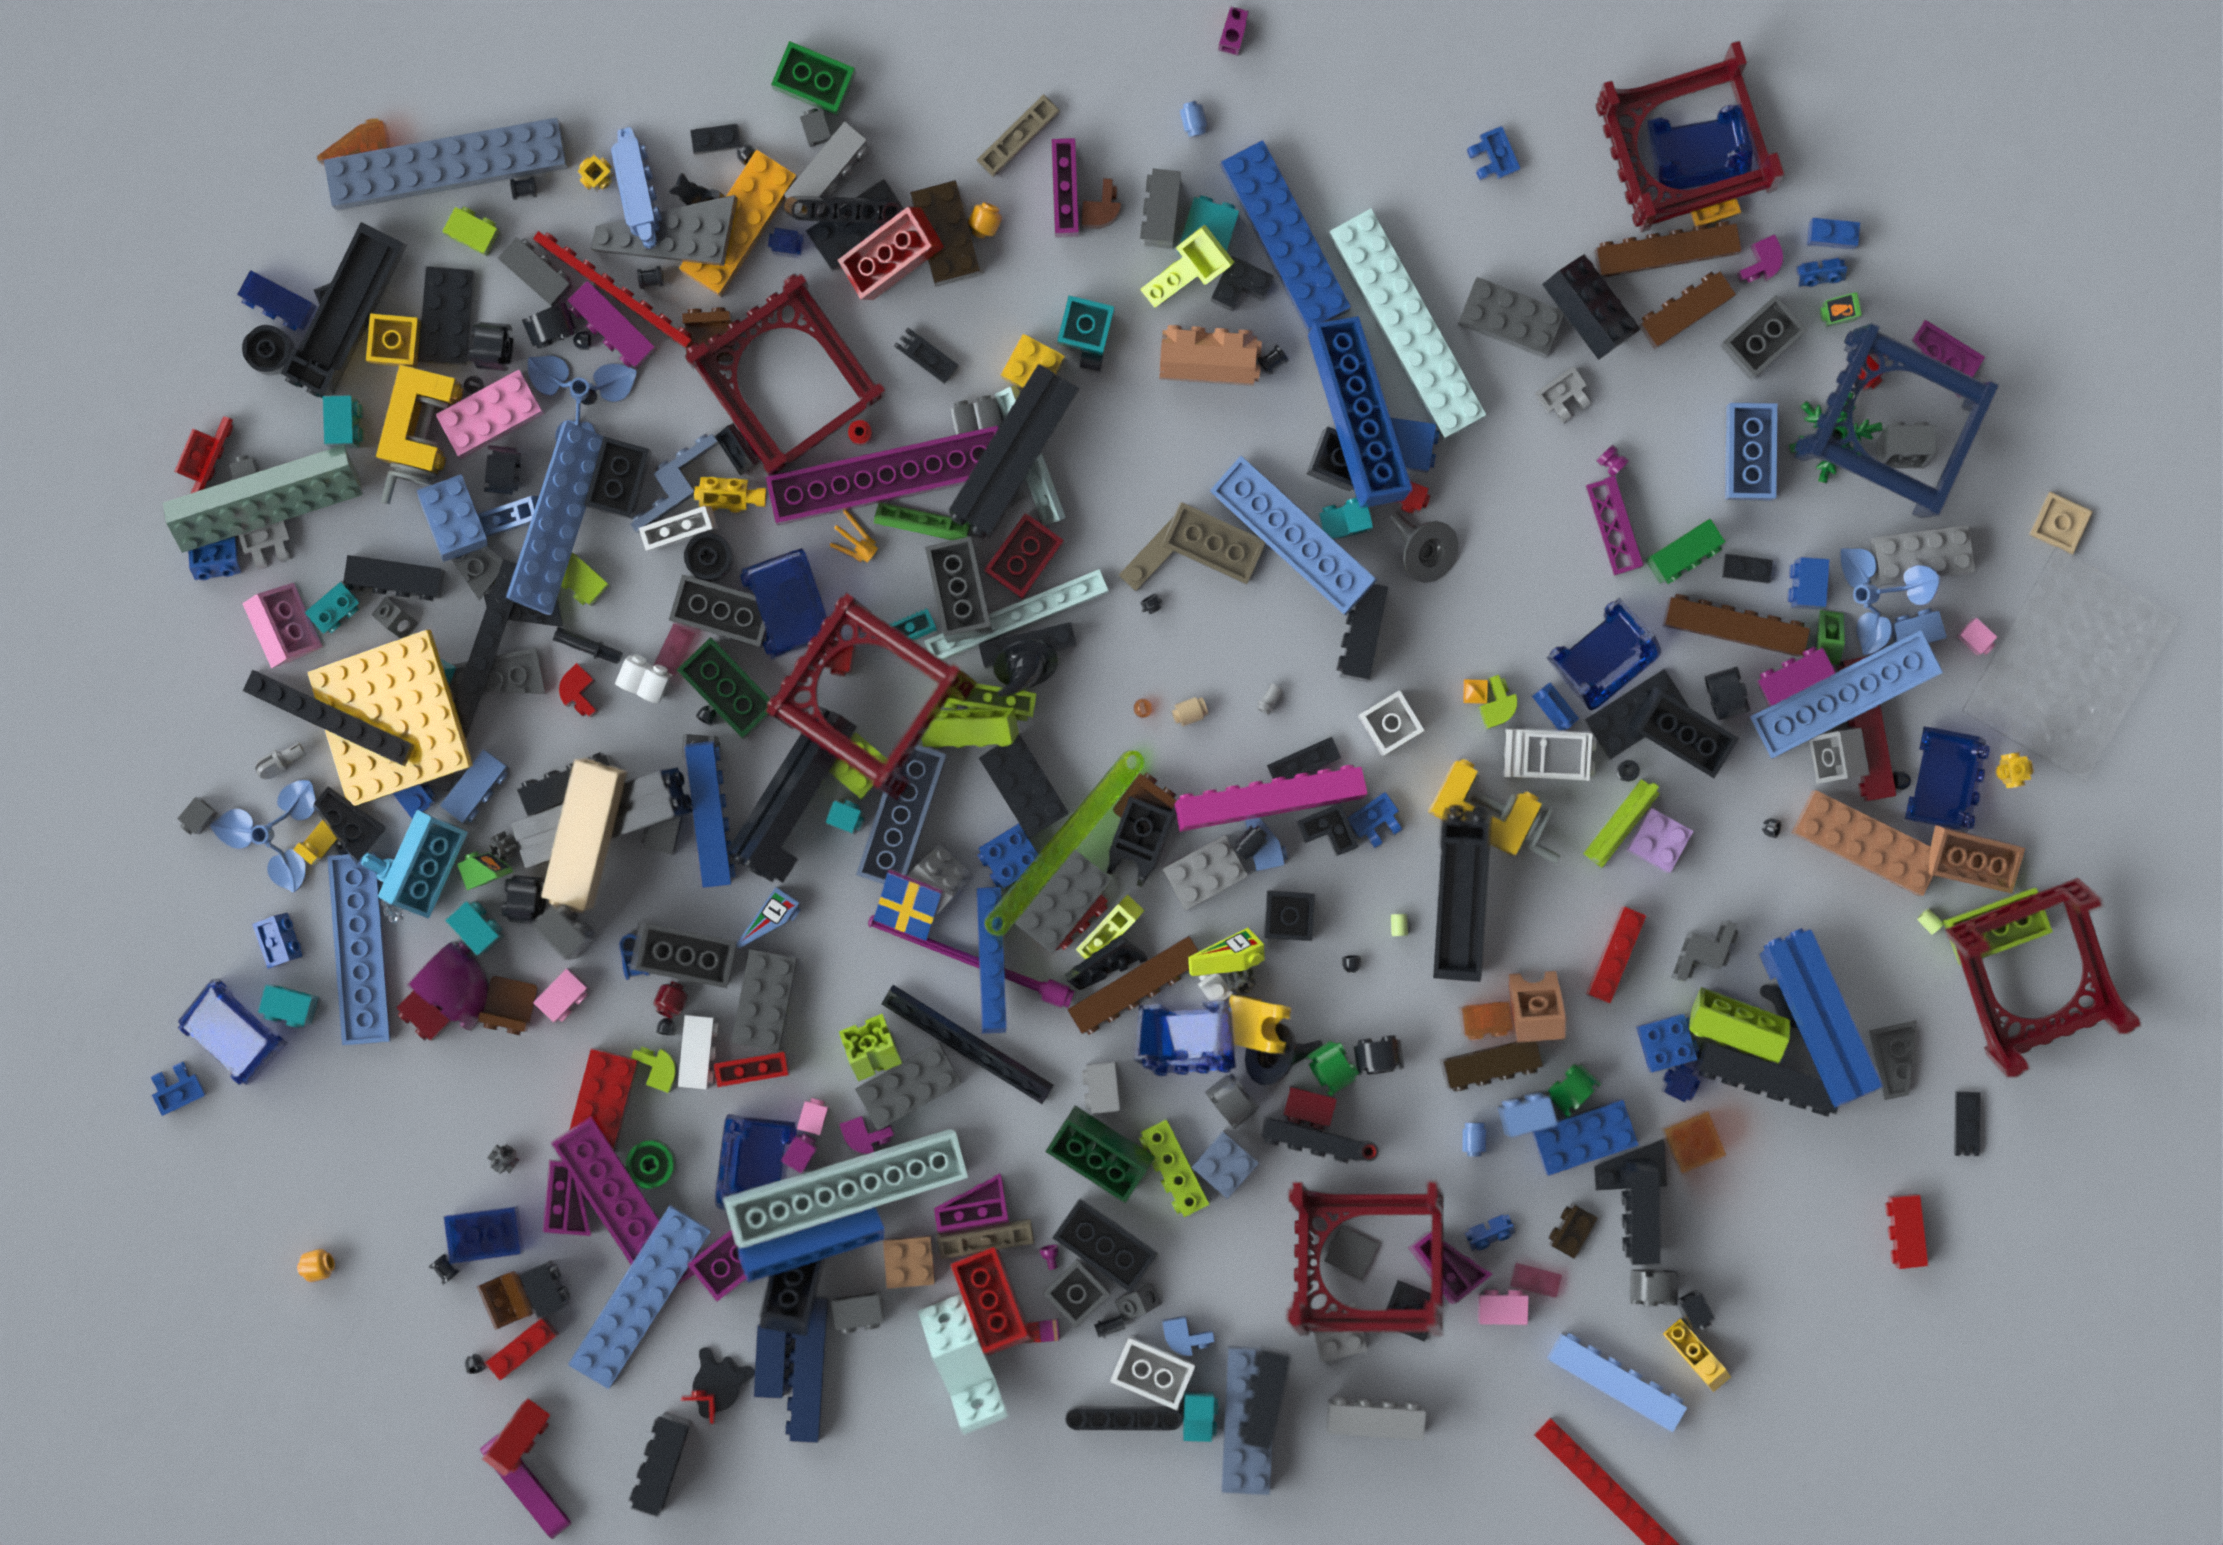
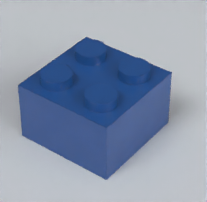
M1800 557L1794 561V564H1790L1789 579H1793L1792 588L1788 589L1787 601L1791 602V608L1820 610L1826 607L1829 559Z

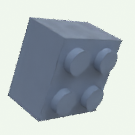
M1222 1131L1191 1167L1228 1199L1259 1162Z

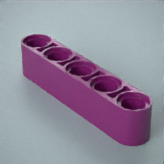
M499 1433L480 1448L483 1456L496 1440ZM521 1458L519 1460L522 1463L515 1473L510 1471L507 1475L503 1476L495 1470L551 1539L557 1537L572 1524L568 1516Z

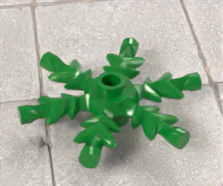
M1850 392L1849 398L1853 399L1854 393ZM1805 401L1800 406L1809 415L1804 418L1807 422L1816 423L1822 414L1820 405L1817 406L1816 410L1808 401ZM1841 412L1842 417L1837 419V422H1844L1846 420V413ZM1866 419L1859 427L1856 422L1854 431L1859 441H1861V436L1872 440L1874 437L1871 433L1883 431L1882 422L1869 425V419ZM1842 426L1834 429L1832 436L1838 434L1841 437L1840 440L1848 435V430ZM1850 441L1847 444L1842 445V447L1846 448V446H1849L1850 449H1853V447L1850 446ZM1796 443L1789 444L1791 453L1797 452L1794 450ZM1821 461L1816 466L1817 470L1822 469L1818 482L1827 484L1829 473L1836 474L1835 465L1832 463Z

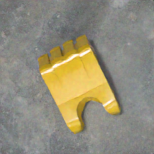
M1232 994L1226 1010L1222 1042L1265 1052L1283 1054L1285 1042L1279 1040L1275 1027L1283 1018L1290 1019L1292 1008L1262 1002V999Z

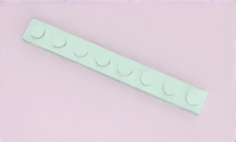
M1100 569L989 614L993 629L991 634L947 643L942 633L924 640L928 651L945 660L979 646L978 644L994 640L1109 593Z

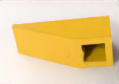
M1681 1318L1663 1333L1666 1339L1713 1393L1731 1378L1724 1366Z

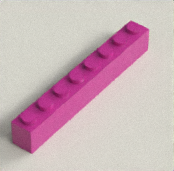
M1345 765L1340 767V770L1331 772V769H1323L1318 771L1316 775L1309 776L1308 773H1301L1295 775L1294 779L1286 780L1285 777H1278L1272 779L1271 783L1263 784L1262 781L1249 783V787L1240 788L1239 785L1227 787L1226 791L1221 792L1211 789L1204 791L1203 795L1194 796L1193 793L1181 795L1180 799L1174 804L1180 832L1363 799L1368 793L1362 767L1354 768V765Z

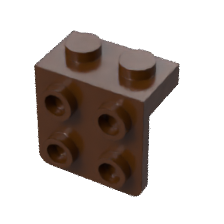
M724 307L711 308V312H702V309H688V313H682V323L685 325V330L691 334L690 339L694 344L697 342L699 345L705 343L707 346L709 345L708 340L717 333L723 335L729 331L727 326L732 323V314L730 311H726ZM726 346L734 351L733 346ZM720 353L717 356L718 362H730L734 359L729 353Z
M1146 772L1144 776L1139 773L1116 803L1113 812L1121 818L1128 799L1133 794L1173 809L1177 801L1174 799L1176 794L1166 786L1162 790L1155 785L1158 780ZM1147 821L1141 822V825L1144 826V831L1150 829Z
M493 976L490 980L485 1008L483 1012H480L478 1022L484 1023V1028L497 1030L498 1026L507 1028L506 1033L520 1035L521 1031L528 1032L534 1007L533 1002L538 990L537 986L527 982Z
M515 1271L503 1274L476 1286L495 1330L533 1315L532 1304L523 1290L524 1285L519 1274Z

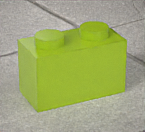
M463 206L462 209L455 207L442 232L463 245L488 256L500 233L495 227L497 223L486 217L483 220L474 216L475 212Z
M572 552L561 587L565 590L568 587L575 592L573 597L583 606L586 603L592 606L610 585Z

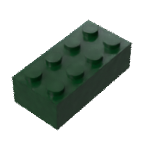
M711 637L677 669L684 679L742 739L750 735L770 715L766 710L771 698Z
M1076 1105L1045 1151L1124 1203L1127 1202L1155 1158L1154 1155Z

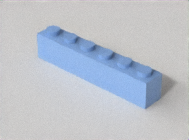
M1562 1333L1560 1334L1547 1356L1548 1360L1671 1432L1675 1430L1687 1409L1682 1404L1684 1399L1674 1393H1671L1670 1396L1661 1392L1663 1390L1662 1386L1653 1381L1647 1384L1641 1380L1643 1375L1631 1368L1629 1372L1620 1368L1622 1363L1614 1358L1604 1359L1599 1356L1601 1351L1589 1345L1586 1348L1580 1345L1581 1339L1571 1333H1568L1567 1336Z

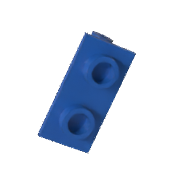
M1844 259L1822 260L1823 268H1819L1817 261L1801 263V266L1796 267L1797 275H1800L1798 286L1814 287L1818 284H1834L1846 280L1847 266H1845Z
M1551 682L1532 696L1558 730L1569 729L1579 720V717Z
M1502 1214L1488 1220L1491 1228L1489 1230H1486L1484 1223L1469 1228L1465 1236L1471 1250L1477 1249V1251L1488 1248L1490 1243L1498 1240L1501 1242L1511 1238L1512 1234L1515 1233V1228L1511 1224L1509 1215L1504 1216Z

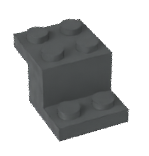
M1722 921L1715 941L1693 933H1687L1671 978L1686 982L1687 978L1691 979L1695 970V965L1692 964L1693 961L1714 969H1721L1723 965L1726 966L1731 954L1727 952L1731 943L1734 944L1738 936L1737 924L1730 921Z

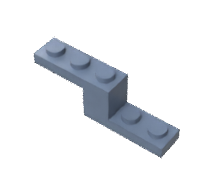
M713 434L700 436L695 440V446L690 449L687 447L681 449L675 454L676 459L670 463L666 460L656 467L657 472L654 473V476L669 498H660L652 504L653 509L647 513L643 510L633 517L634 522L630 525L637 534L640 533V527L656 522L694 496L693 488L680 470L719 444Z

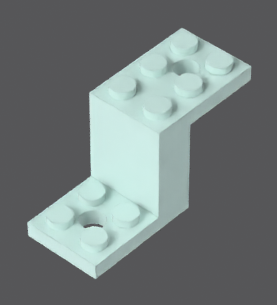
M958 1294L919 1310L918 1314L933 1361L950 1394L963 1435L1008 1417L993 1369L987 1356L982 1352L962 1295ZM950 1319L948 1322L942 1323L944 1320ZM983 1404L981 1408L974 1409L977 1405Z

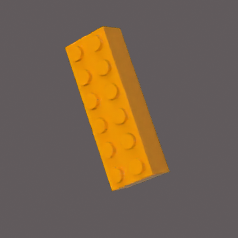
M756 149L726 197L736 195L738 201L724 266L683 261L679 267L680 271L719 297H722L786 199L784 194L796 181L797 175Z

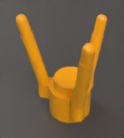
M848 510L842 511L864 539H861L859 542L848 532L836 525L834 527L835 530L856 545L854 550L857 553L834 543H830L829 546L855 558L860 563L862 560L868 563L879 549L874 545L876 541L865 532Z

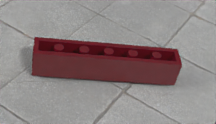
M1866 657L1841 661V666H1838V672ZM1878 705L1847 721L1848 727H1852V729L1861 728L1864 739L1869 775L1860 776L1861 783H1858L1860 797H1864V801L1896 796L1881 705Z

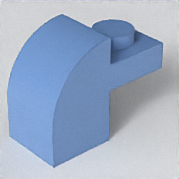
M1186 1316L1162 1320L1166 1341L1170 1348L1178 1354L1192 1356L1191 1346L1196 1345V1349L1210 1347V1343L1214 1342L1212 1331L1189 1334Z

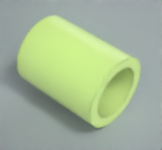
M1929 908L1917 918L1931 935L1937 932L1944 924Z
M1407 914L1391 915L1392 936L1408 935Z

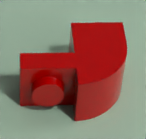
M578 663L572 666L562 677L559 684V695L566 707L575 702L574 708L580 715L584 717L587 714L589 717H593L598 710L582 693L595 680Z

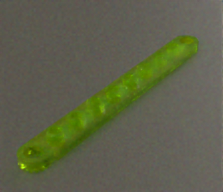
M1128 750L1118 758L986 917L985 929L989 934L1002 936L1019 919L1068 857L1078 848L1144 767V757H1142L1141 753ZM1133 755L1137 760V764L1133 769H1130L1126 764V760ZM999 917L1003 924L1001 929L996 931L993 929L992 922L995 918Z

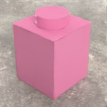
M1978 618L1972 619L1956 636L1977 656L1982 653L1988 654L1996 645L1993 641L1997 638Z
M816 1098L805 1101L797 1129L821 1135L829 1109L828 1106H824L825 1101Z

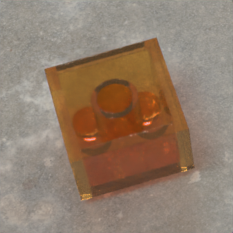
M1509 1001L1458 1007L1461 1033L1463 1036H1468V1040L1484 1039V1034L1491 1033V1036L1494 1037L1507 1036V1031L1513 1030Z
M1706 1110L1661 1128L1677 1169L1682 1174L1726 1156L1711 1116Z

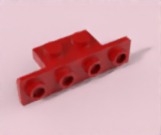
M223 416L215 437L192 429L174 471L195 481L191 493L204 490L207 481L212 479L215 472L214 464L217 459L221 458L224 452V446L222 445L225 438H228L233 431V419Z

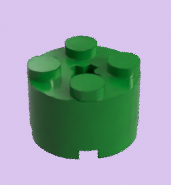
M1332 1041L1325 1043L1306 1055V1059L1312 1060L1308 1064L1312 1073L1322 1087L1327 1085L1330 1089L1327 1091V1094L1330 1096L1355 1082V1077L1359 1075L1354 1064H1349L1344 1057L1347 1053L1340 1042L1336 1044Z
M1574 1063L1565 1072L1567 1078L1562 1083L1557 1080L1548 1089L1550 1100L1567 1117L1572 1114L1569 1111L1571 1108L1575 1111L1594 1093L1595 1090L1592 1088L1594 1085L1597 1087L1601 1085L1582 1064L1577 1066Z
M654 1139L645 1140L635 1145L626 1158V1169L634 1183L647 1189L656 1188L666 1183L674 1174L676 1167L675 1154L672 1149L664 1142ZM653 1158L654 1164L657 1166L649 1170L648 1164L645 1161Z

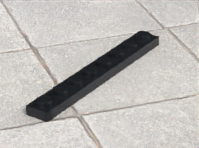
M253 669L244 686V692L404 767L415 747L414 744Z
M895 985L891 986L881 1005L1040 1104H1043L1054 1084Z

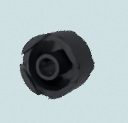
M565 302L560 303L561 309L558 306H552L529 316L531 321H528L527 318L522 319L532 346L542 349L552 345V339L556 337L559 340H563L575 335L573 330L576 329V326Z
M492 322L473 324L471 335L474 338L473 347L469 350V361L474 362L477 369L507 371L508 368L505 365L511 364L514 348V338L509 337L508 332L513 331L510 324Z
M272 325L257 326L246 335L242 343V353L246 362L253 369L264 375L280 374L294 348L290 337ZM270 345V347H272L273 350L272 352H269V355H267L264 352V349H268Z
M488 445V450L492 451V455L487 454L485 483H489V487H484V492L513 495V491H518L519 476H515V467L520 468L521 452H517V448Z
M703 532L695 535L687 544L684 550V562L687 569L696 578L708 582L717 581L730 572L733 565V551L728 542L721 536L712 532ZM708 551L712 555H715V557L711 558L710 563H708V561L703 560V557L707 555L706 552Z
M1737 666L1704 677L1707 693L1710 694L1711 698L1710 703L1717 720L1750 712L1747 698L1744 699V697L1748 696L1745 684L1739 681L1741 676Z
M513 875L511 879L507 878L504 885L507 899L502 905V916H507L509 922L533 924L539 915L545 913L547 899L541 897L543 891L541 883H545V879L543 877Z
M1396 1035L1383 1036L1381 1041L1373 1042L1372 1038L1361 1039L1354 1046L1356 1067L1359 1075H1362L1363 1071H1367V1075L1393 1072L1395 1066H1399V1070L1405 1069L1401 1040H1396Z

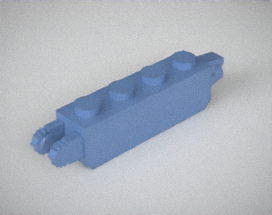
M627 127L617 131L618 143L614 144L611 148L612 159L626 224L629 226L632 234L639 236L646 249H652L657 244L655 231L660 230L658 221H661L662 218L659 208L655 207L654 201L657 200V194L654 186L650 185L653 175L650 166H646L645 160L649 159L646 146H641L632 128Z

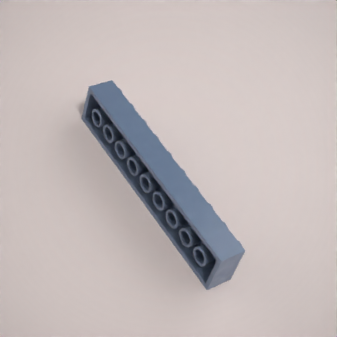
M557 117L324 160L331 205L336 211L568 169L561 124Z

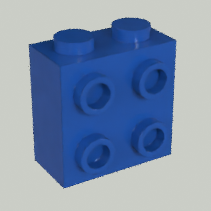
M1390 417L1406 470L1428 473L1429 468H1434L1436 454H1432L1433 444L1437 445L1439 439V431L1435 430L1436 424Z
M1019 823L978 848L981 853L977 854L981 863L984 867L989 865L993 872L990 874L991 879L996 887L1001 885L1003 889L1044 864Z
M1678 1014L1636 1026L1649 1072L1653 1073L1697 1060L1696 1054H1699V1048L1696 1040L1692 1041L1690 1036L1689 1017L1685 1018L1684 1014Z

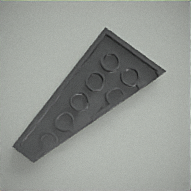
M732 195L660 211L662 218L661 221H658L660 230L655 231L657 244L652 249L644 247L639 236L631 233L625 220L595 226L591 249L596 252L724 266L738 197Z

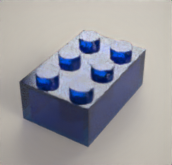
M518 1205L443 1216L449 1264L524 1253Z

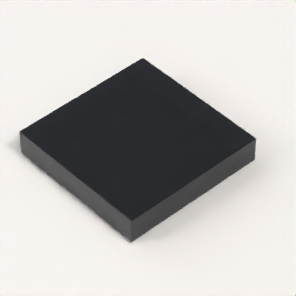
M1397 1279L1386 1310H1426V1302H1431V1293ZM1401 1332L1425 1342L1428 1332Z

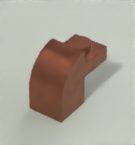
M1103 178L1102 202L1083 201L1082 228H1105L1117 219L1121 203L1112 202V200L1117 198V186L1113 185V179Z

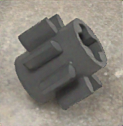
M503 831L490 837L492 842L488 846L489 853L498 859L500 858L503 862L516 856L514 851L518 849V843L513 835H506V832Z
M1253 969L1229 972L1226 975L1228 979L1226 983L1229 990H1235L1238 995L1249 993L1253 986L1256 985L1254 980L1256 976Z
M508 1144L502 1147L496 1145L487 1157V1159L491 1160L490 1168L499 1174L505 1171L510 1174L519 1162V1159L515 1158L516 1150Z

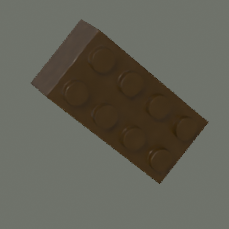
M956 180L910 192L914 207L922 208L944 248L928 259L935 287L981 275Z
M1515 1041L1440 1059L1446 1087L1453 1089L1455 1092L1469 1089L1468 1084L1475 1083L1478 1087L1491 1084V1079L1499 1078L1501 1081L1515 1078L1514 1073L1522 1072V1075L1534 1074L1538 1072L1537 1068L1543 1067L1537 1041Z

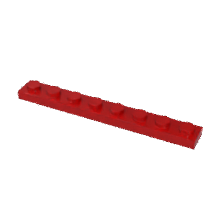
M539 231L534 236L533 240L685 349L694 344L690 339L691 334L682 327H679L677 330L670 324L673 321L661 313L659 316L652 312L653 307L644 300H641L639 303L633 299L634 293L626 287L622 286L621 289L616 287L613 278L606 273H603L601 276L595 272L596 266L586 259L583 262L575 257L577 253L568 246H565L564 249L556 244L558 239L548 232L543 235Z
M1551 1418L1534 1433V1436L1645 1545H1680Z

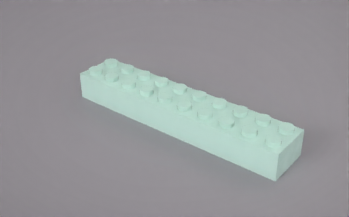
M1372 209L1332 229L1328 236L1433 424H1436V429L1439 431L1442 440L1485 418V411Z
M948 1129L723 1198L735 1243L739 1248H743L968 1178L956 1132Z

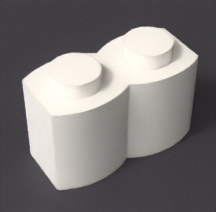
M634 654L633 656L629 655L625 659L615 684L626 691L637 694L645 700L658 704L665 694L672 675L667 672V668L657 664L652 666L646 662L644 657Z

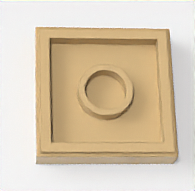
M2048 492L2029 535L2073 555L2093 511L2055 493Z

